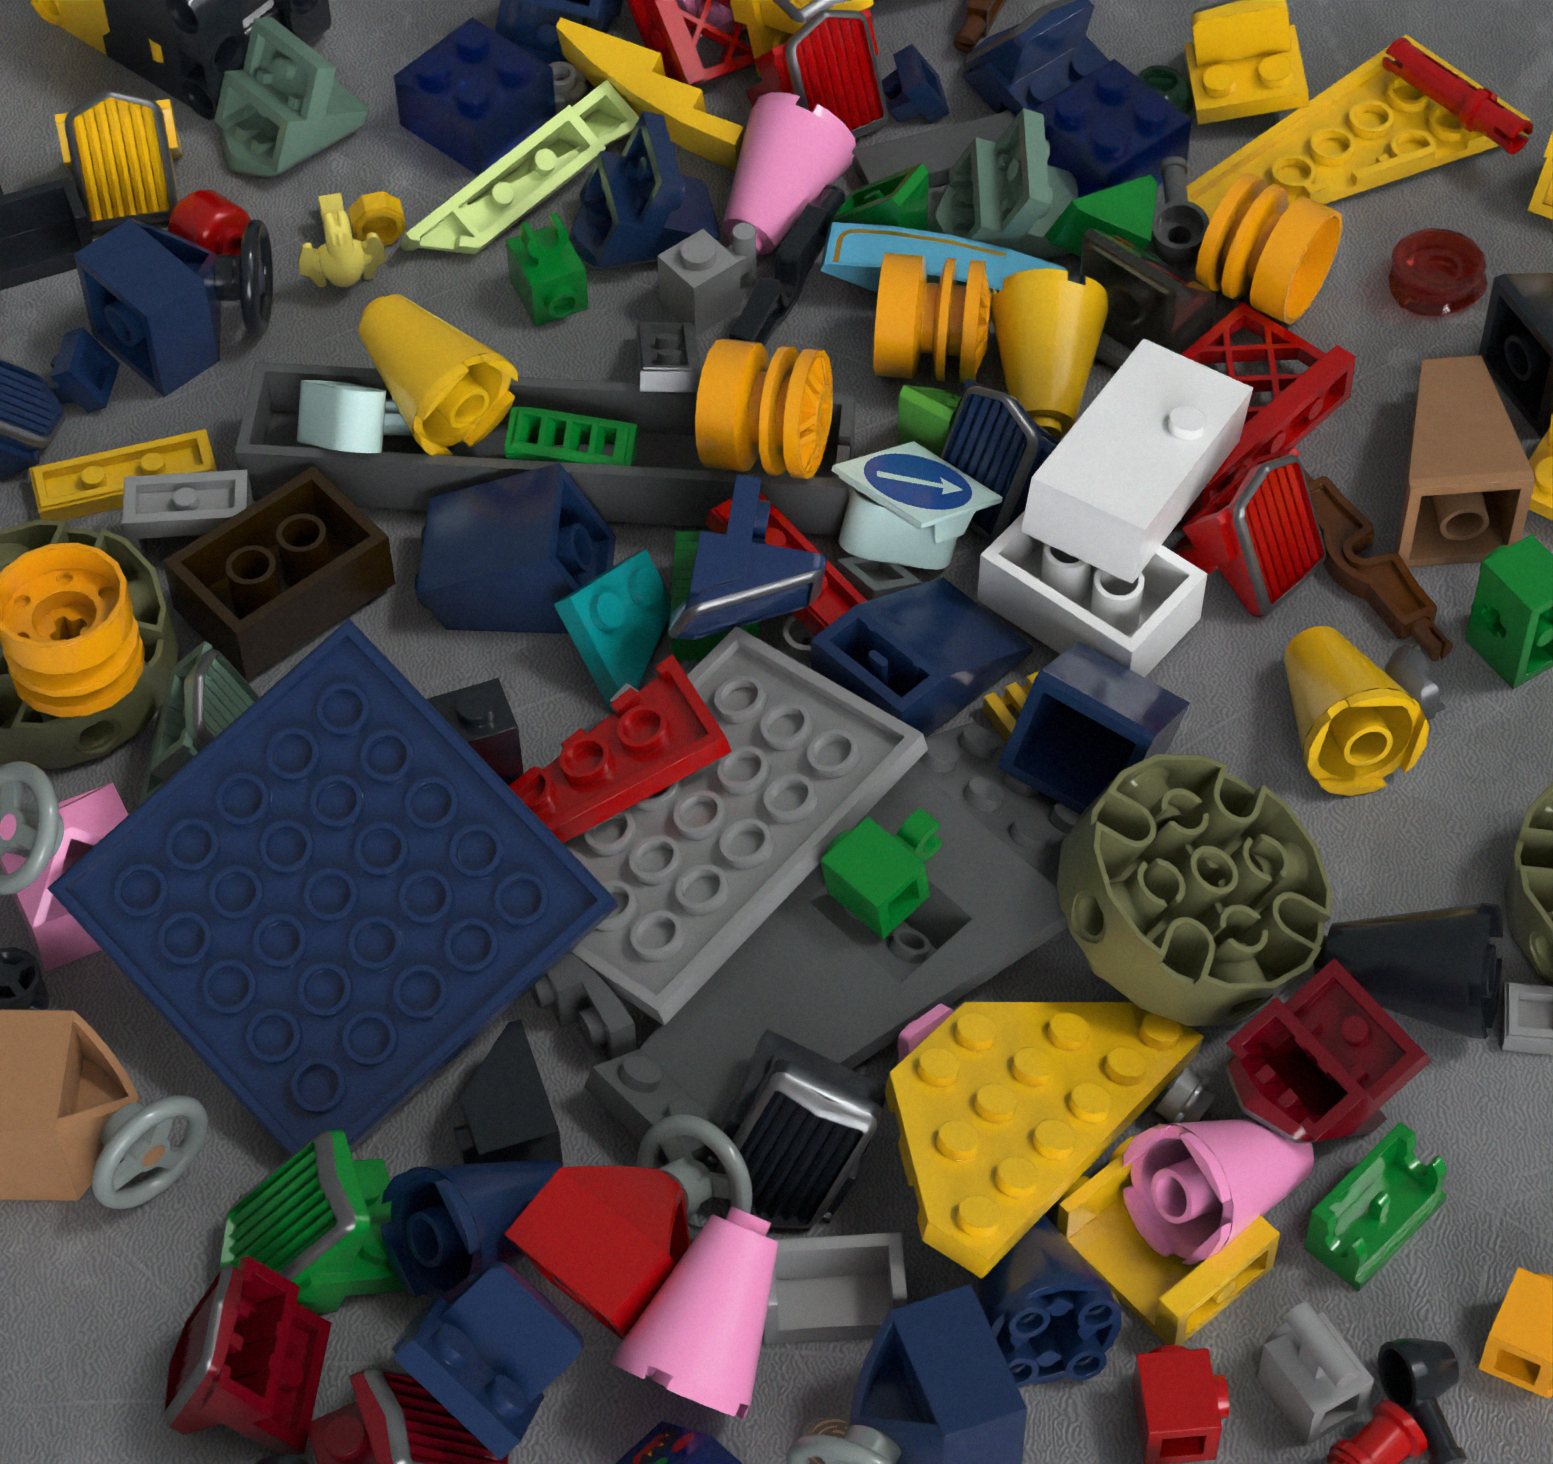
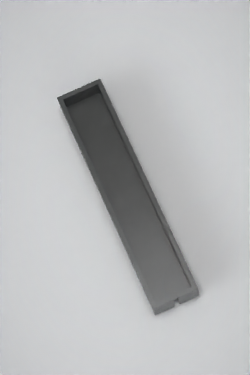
M255 362L235 449L238 470H248L253 501L260 500L314 466L357 507L428 511L429 498L560 463L601 518L607 522L708 527L705 521L710 510L733 497L736 474L762 478L760 492L771 501L800 533L840 535L850 497V485L838 478L839 475L831 470L833 465L852 460L854 457L855 396L833 394L832 420L821 464L812 478L800 479L792 478L787 470L777 476L768 475L762 467L760 454L752 469L745 472L705 467L699 460L696 446L695 413L697 392L640 391L639 383L518 377V382L511 378L508 389L515 396L511 407L540 408L637 424L639 435L634 466L506 459L505 440L511 408L499 425L477 444L469 448L464 441L447 447L454 454L450 456L429 455L418 445L413 436H383L382 453H355L326 449L297 442L301 380L336 381L386 390V399L393 400L376 368ZM589 444L580 445L579 451L588 452ZM604 444L603 455L613 456L615 444ZM554 445V447L562 448L563 445Z

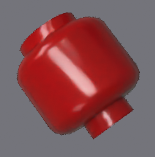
M198 190L187 195L174 206L169 218L168 232L214 252L216 255L240 254L243 231L247 223L251 221V218L246 210L214 190Z

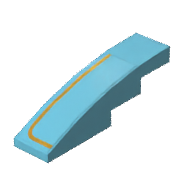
M832 222L828 229L820 268L821 272L877 293L884 253L924 256L927 267L928 283L938 284L946 258H957L956 285L962 286L967 285L970 260L986 261V275L990 292L995 288L997 293L1003 289V279L1011 274L1040 268L1066 270L1065 267L1008 248L954 235L896 226Z

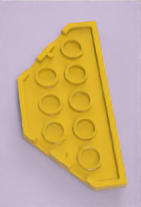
M964 1002L890 1071L884 1091L889 1111L895 1112L900 1131L898 1147L908 1186H914L919 1205L917 1222L922 1241L983 1279L1198 1055L1204 1036L1187 1025L1143 1010L1134 1002Z

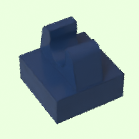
M913 44L893 54L897 69L881 81L883 91L890 99L886 105L891 115L898 122H903L922 114L932 124L950 114L939 75Z
M81 327L65 333L58 355L50 363V366L53 368L50 377L53 380L47 381V384L60 404L77 402L89 414L106 408L120 363Z

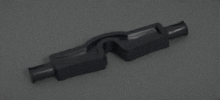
M826 185L815 205L810 203L806 205L796 224L777 251L775 277L760 278L744 310L731 329L729 339L759 342L765 346L775 328L787 318L802 291L807 274L825 246L830 223L840 206L845 202L846 195L842 189L835 185Z

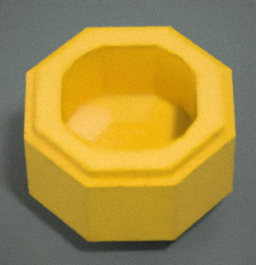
M384 191L361 195L348 208L353 238L361 242L366 240L368 233L375 232L384 246L392 245L406 231L400 199Z

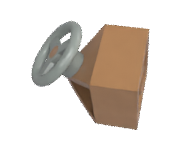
M0 1010V1200L79 1201L92 1184L93 1193L102 1205L111 1209H129L139 1206L164 1192L188 1169L199 1153L208 1129L207 1112L201 1102L191 1096L174 1095L162 1098L145 1107L141 1104L137 1091L114 1053L95 1030L74 1010ZM176 1116H184L187 1119L185 1135L178 1147L172 1146L167 1139L172 1123ZM156 1166L160 1167L142 1182L131 1187L121 1188L140 1172L150 1171Z

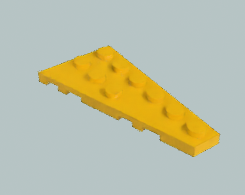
M1408 35L1402 36L1409 40L1412 45L1476 88H1484ZM1386 47L1311 99L1308 107L1298 108L1187 185L1188 201L1200 206L1207 214L1210 223L1217 206L1227 190L1240 176L1249 172L1265 180L1267 187L1277 184L1288 191V207L1294 200L1302 196L1324 205L1498 147L1499 145L1479 131L1472 130V132H1468L1459 125L1457 116L1392 72L1385 70L1382 67L1384 57H1388L1392 61L1396 60L1385 53L1388 49ZM1497 97L1498 103H1500L1501 105H1503L1504 107H1506L1522 119L1528 120L1529 122L1532 121L1530 118H1528L1527 116L1513 108L1511 105ZM1523 131L1519 132L1523 136L1528 137V135Z

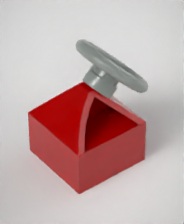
M686 1114L672 1115L659 1120L646 1132L640 1143L636 1167H560L504 1235L544 1278L623 1341L703 1228L690 1223L693 1214L697 1212L700 1204L711 1197L730 1199V1208L732 1206L750 1214L752 1207L751 1179L741 1153L722 1130L697 1116ZM681 1135L696 1138L707 1145L719 1158L727 1174L710 1172L703 1163L694 1160ZM662 1148L670 1163L657 1169L658 1155Z

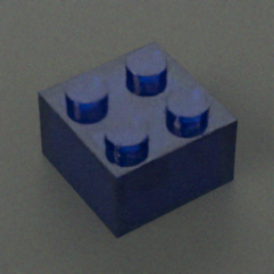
M473 17L394 75L400 125L478 176L556 116L553 68Z
M1115 59L1031 110L1044 115L1045 140L1050 145L1047 165L1066 170L1074 175L1077 181L1078 198L1152 174L1157 181L1158 187L1163 183V178L1159 175L1158 165L1160 161L1172 156L1182 157L1188 161L1192 118Z

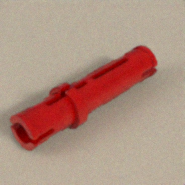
M1401 37L1395 40L1385 53L1396 60L1392 61L1390 58L1384 57L1382 67L1457 116L1459 125L1468 132H1472V130L1479 131L1512 155L1518 153L1528 142L1529 138L1519 132L1523 131L1527 135L1532 134V123L1522 119L1498 103L1497 95L1486 87L1483 89L1476 88L1412 45L1406 38Z

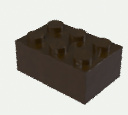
M314 466L163 560L173 608L215 650H218L246 681L396 584L389 537Z

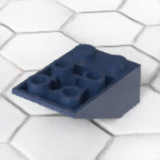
M942 577L856 604L811 639V669L923 733L924 738H926L1033 652V646Z

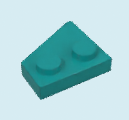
M646 549L630 555L554 604L610 711L613 709L609 700L626 683L636 689L638 688L670 615L671 596Z

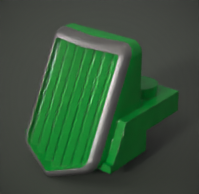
M342 1129L321 1131L312 1137L246 1194H240L239 1199L231 1206L225 1222L219 1270L226 1265H233L238 1268L240 1258L248 1255L299 1285L297 1303L315 1314L338 1312L345 1296L406 1291L391 1267L382 1241L381 1225L391 1222V1201L382 1204L383 1192L390 1183L383 1158L353 1161L346 1135Z

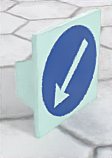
M915 441L835 464L831 470L839 475L838 478L918 530L933 525L934 544L964 535L976 511L999 504L1003 498Z

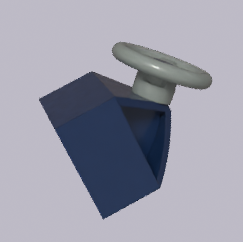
M971 1283L890 1310L875 1335L863 1363L854 1393L850 1413V1427L847 1429L844 1437L820 1434L800 1437L788 1448L786 1455L787 1464H810L808 1458L821 1457L825 1464H1022L1027 1407Z

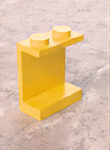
M1134 1135L1116 1148L1106 1167L1091 1179L1087 1176H1081L1060 1197L1058 1201L1057 1229L1103 1278L1116 1297L1166 1345H1182L1274 1267L1280 1233L1259 1215L1222 1251L1220 1250L1219 1253L1196 1264H1182L1185 1259L1174 1253L1164 1257L1154 1251L1136 1229L1125 1205L1123 1189L1132 1186L1131 1167L1133 1163L1123 1168L1122 1166L1124 1153L1136 1136Z

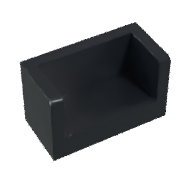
M71 176L0 196V291L77 269L74 254L93 241L86 212Z

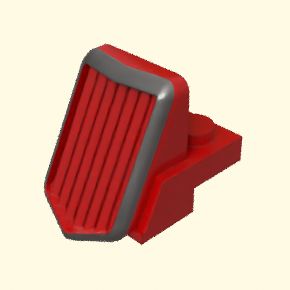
M869 8L860 12L851 10H822L811 17L786 43L772 48L754 59L763 81L746 90L752 107H754L760 96L767 93H790L800 96L796 103L799 107L813 112L818 104L829 110L847 126L855 139L883 127L888 120V109L876 55L879 53Z
M1295 446L1259 457L1181 527L1186 535L1169 549L1206 572L1207 575L1220 569L1247 611L1254 617L1266 616L1275 610L1316 572L1326 558L1325 545L1304 470L1298 458L1300 453Z

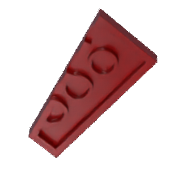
M673 654L655 667L658 676L639 692L630 687L610 704L613 713L592 730L586 733L580 728L562 742L563 750L560 756L544 769L533 766L509 785L514 793L562 843L569 841L732 752L725 734Z

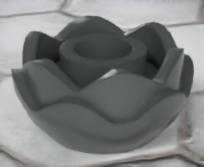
M1418 644L1413 647L1404 645L1390 656L1384 667L1385 673L1420 704L1427 720L1433 719L1437 712L1446 709L1443 703H1439L1440 690L1430 678L1427 670L1428 661L1426 656L1420 652V645Z

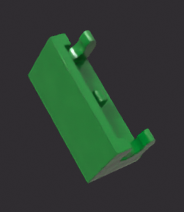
M1401 1122L1311 1212L1304 1249L1357 1291H1360L1446 1202L1447 1194L1442 1191L1447 1172L1444 1160L1441 1156L1437 1155L1427 1166L1422 1164L1413 1152V1149L1416 1147L1415 1133Z

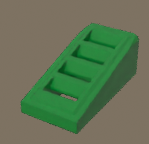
M511 407L505 440L506 459L634 466L639 431L637 424L540 408ZM589 444L588 452L579 451L580 445ZM604 444H615L613 456L603 455ZM554 445H563V447L558 448L554 447Z

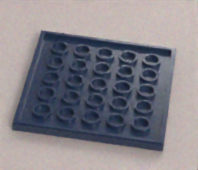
M350 618L341 624L47 888L289 1157L321 1131L341 1129L346 1135L349 1149L352 1153L619 907L618 901Z

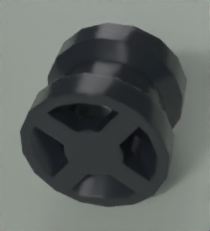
M0 948V1010H47L49 1007V994L42 980V972L36 958L27 950L20 948ZM11 991L14 996L5 997L4 992Z

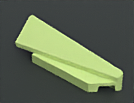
M608 80L604 81L574 106L568 105L406 232L400 246L404 251H414L418 248L477 255L593 163L599 152L605 151L606 146L632 133L639 119L638 115Z

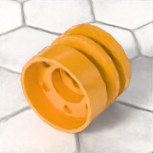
M1248 172L1240 176L1227 190L1206 229L1197 258L1195 270L1197 283L1214 292L1222 289V294L1234 301L1244 297L1250 291V304L1253 309L1291 325L1298 321L1311 306L1329 273L1342 233V214L1335 209L1304 196L1294 200L1288 207V191L1277 184L1267 187L1265 180Z
M884 253L875 319L874 376L913 379L918 369L921 353L933 354L936 381H946L950 356H960V383H965L968 378L976 381L978 368L984 354L987 353L991 321L992 294L986 275V261L970 260L967 285L962 286L956 285L957 258H946L938 284L928 283L924 256Z
M731 339L716 340L708 351L697 392L695 435L699 460L707 468L745 472L752 469L760 454L762 467L768 475L777 476L787 470L792 478H812L821 464L832 420L833 381L830 358L826 351L823 349L807 348L803 349L799 354L795 346H780L769 364L768 353L762 343Z
M80 543L48 544L22 554L6 566L0 574V642L3 647V655L19 698L36 711L57 717L91 715L112 707L129 694L143 673L145 649L139 635L138 623L133 615L134 607L127 580L119 563L101 549Z

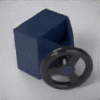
M131 218L74 254L93 336L163 397H166L220 361L221 301L240 300L243 322L250 335L259 337L265 334L268 329L273 299V262L268 229L261 220L253 219L245 226L240 254L216 255L214 252L189 240Z

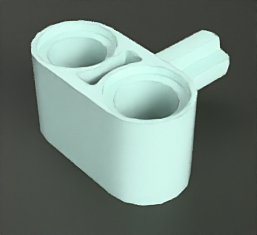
M301 380L297 442L336 451L382 453L383 436H413L394 400L386 399V390L345 382Z
M852 487L838 543L846 552L859 558L938 570L950 565L958 537L934 544L933 525L918 530Z

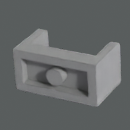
M248 470L124 477L122 525L125 538L146 558L147 538L192 536L208 533L254 504Z
M901 1232L775 1240L779 1242L764 1326V1344L874 1338L888 1312L907 1305Z

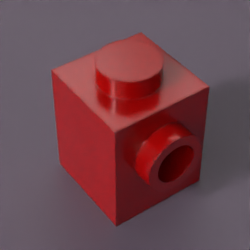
M1164 1345L1151 1350L1149 1353L1136 1354L1132 1393L1144 1464H1172L1216 1460L1222 1431L1221 1419L1229 1417V1395L1224 1374L1213 1375L1209 1349L1188 1350L1181 1345Z

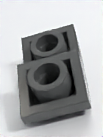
M570 952L529 989L540 1009L549 1005L561 1028L578 1021L589 1047L593 1050L601 1046L608 1060L637 1050L635 1023L622 1002L590 967Z

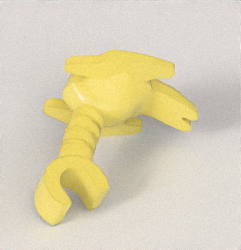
M341 193L318 196L326 243L318 249H314L310 242L301 245L298 254L299 273L310 277L318 287H325L327 285L326 279L338 287L354 285L361 279L362 274L365 280L372 279L377 267L386 261L383 242L375 232L368 233L366 240L363 242L352 238L348 215L344 211Z

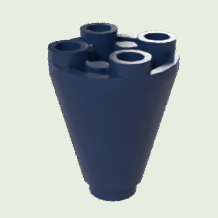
M1043 1215L983 1279L978 1277L980 1305L1018 1388L1029 1383L1044 1384L1067 1377L1083 1381L1098 1375L1107 1364L1105 1352L1113 1345L1122 1327L1121 1306L1116 1295L1053 1223Z

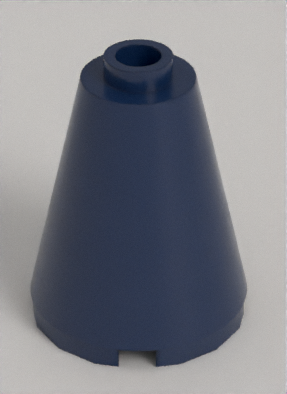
M550 1159L420 1166L394 1176L384 1190L382 1204L391 1201V1222L381 1225L382 1241L391 1267L405 1289L414 1297L426 1294L433 1300H436L441 1296L448 1302L492 1263L503 1262L512 1267L522 1260L524 1256L504 1234L556 1171L563 1166Z

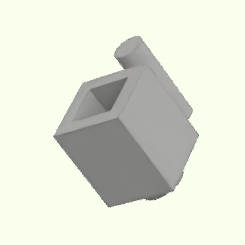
M739 223L734 226L732 230L733 244L726 248L707 231L701 229L657 255L660 304L679 322H692L695 325L696 336L741 310L740 287L749 288L757 282L756 229L749 223Z
M1303 1302L1291 1309L1285 1317L1286 1323L1275 1329L1265 1340L1257 1379L1304 1443L1309 1445L1366 1412L1374 1378L1324 1312L1317 1314L1309 1302Z

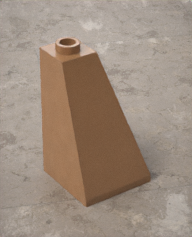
M1482 356L1422 359L1414 400L1394 553L1401 556L1408 568L1482 562L1495 548L1502 545L1511 546L1522 539L1535 483L1534 473Z

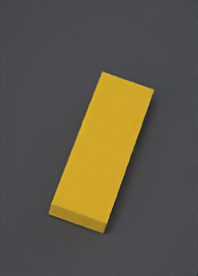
M206 429L29 468L40 519L61 521L123 508L124 477L217 471Z

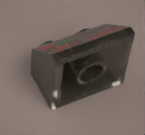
M1090 228L1083 234L1079 284L1085 285L1087 276L1100 283L1108 294V314L1103 333L1132 351L1135 350L1144 338L1181 355L1212 328L1216 294L1207 289L1201 282L1189 278L1163 262L1154 253L1142 249L1124 237Z

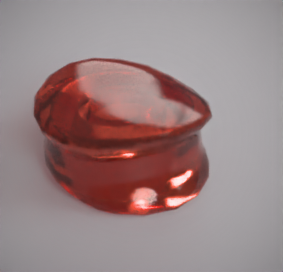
M1427 228L1402 238L1393 248V265L1388 280L1391 294L1401 308L1420 316L1442 317L1465 309L1484 295L1488 286L1485 273L1487 268L1485 255L1478 245L1464 234L1448 229Z

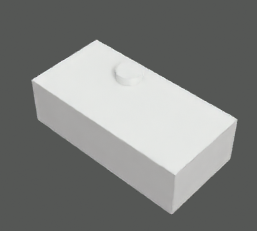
M1143 338L1032 476L1021 532L1133 584L1160 545L1163 544L1239 443L1253 387Z

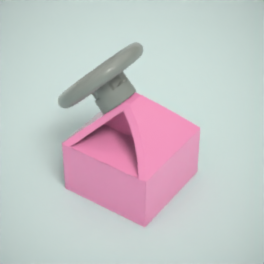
M16 761L1 766L0 867L2 874H0V895L12 894L43 967L47 972L102 950L47 888L128 816V813L113 782L58 803L53 784L45 772L36 765L29 762ZM22 782L31 787L36 797L37 805L22 802Z

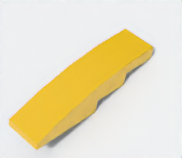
M560 17L556 29L563 56L595 88L608 80L638 117H640L642 111L663 115L670 140L691 153L736 171L745 134L744 126L708 114L702 89L666 77L661 53Z

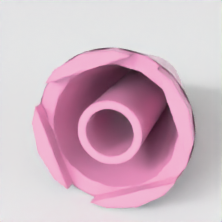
M770 92L762 95L751 109L722 223V229L728 237L730 245L733 244L732 230L735 225L739 223L753 225L756 229V256L758 254H770L794 227L808 203L815 205L824 187L830 184L833 185L849 168L854 157L852 152L856 142L847 126L829 110L818 104L813 112L797 106L796 103L800 96L790 93Z
M1253 1118L1159 1124L1136 1135L1124 1153L1122 1168L1133 1163L1131 1167L1132 1186L1123 1189L1125 1205L1136 1229L1154 1251L1164 1257L1174 1253L1185 1259L1182 1264L1193 1265L1219 1253L1223 1246L1224 1248L1228 1246L1259 1215H1265L1310 1176L1314 1165L1312 1143L1289 1141Z
M732 1206L726 1220L712 1214L620 1343L611 1363L642 1379H645L646 1375L652 1377L651 1380L665 1386V1389L725 1414L745 1419L751 1406L779 1242L766 1237L771 1223Z

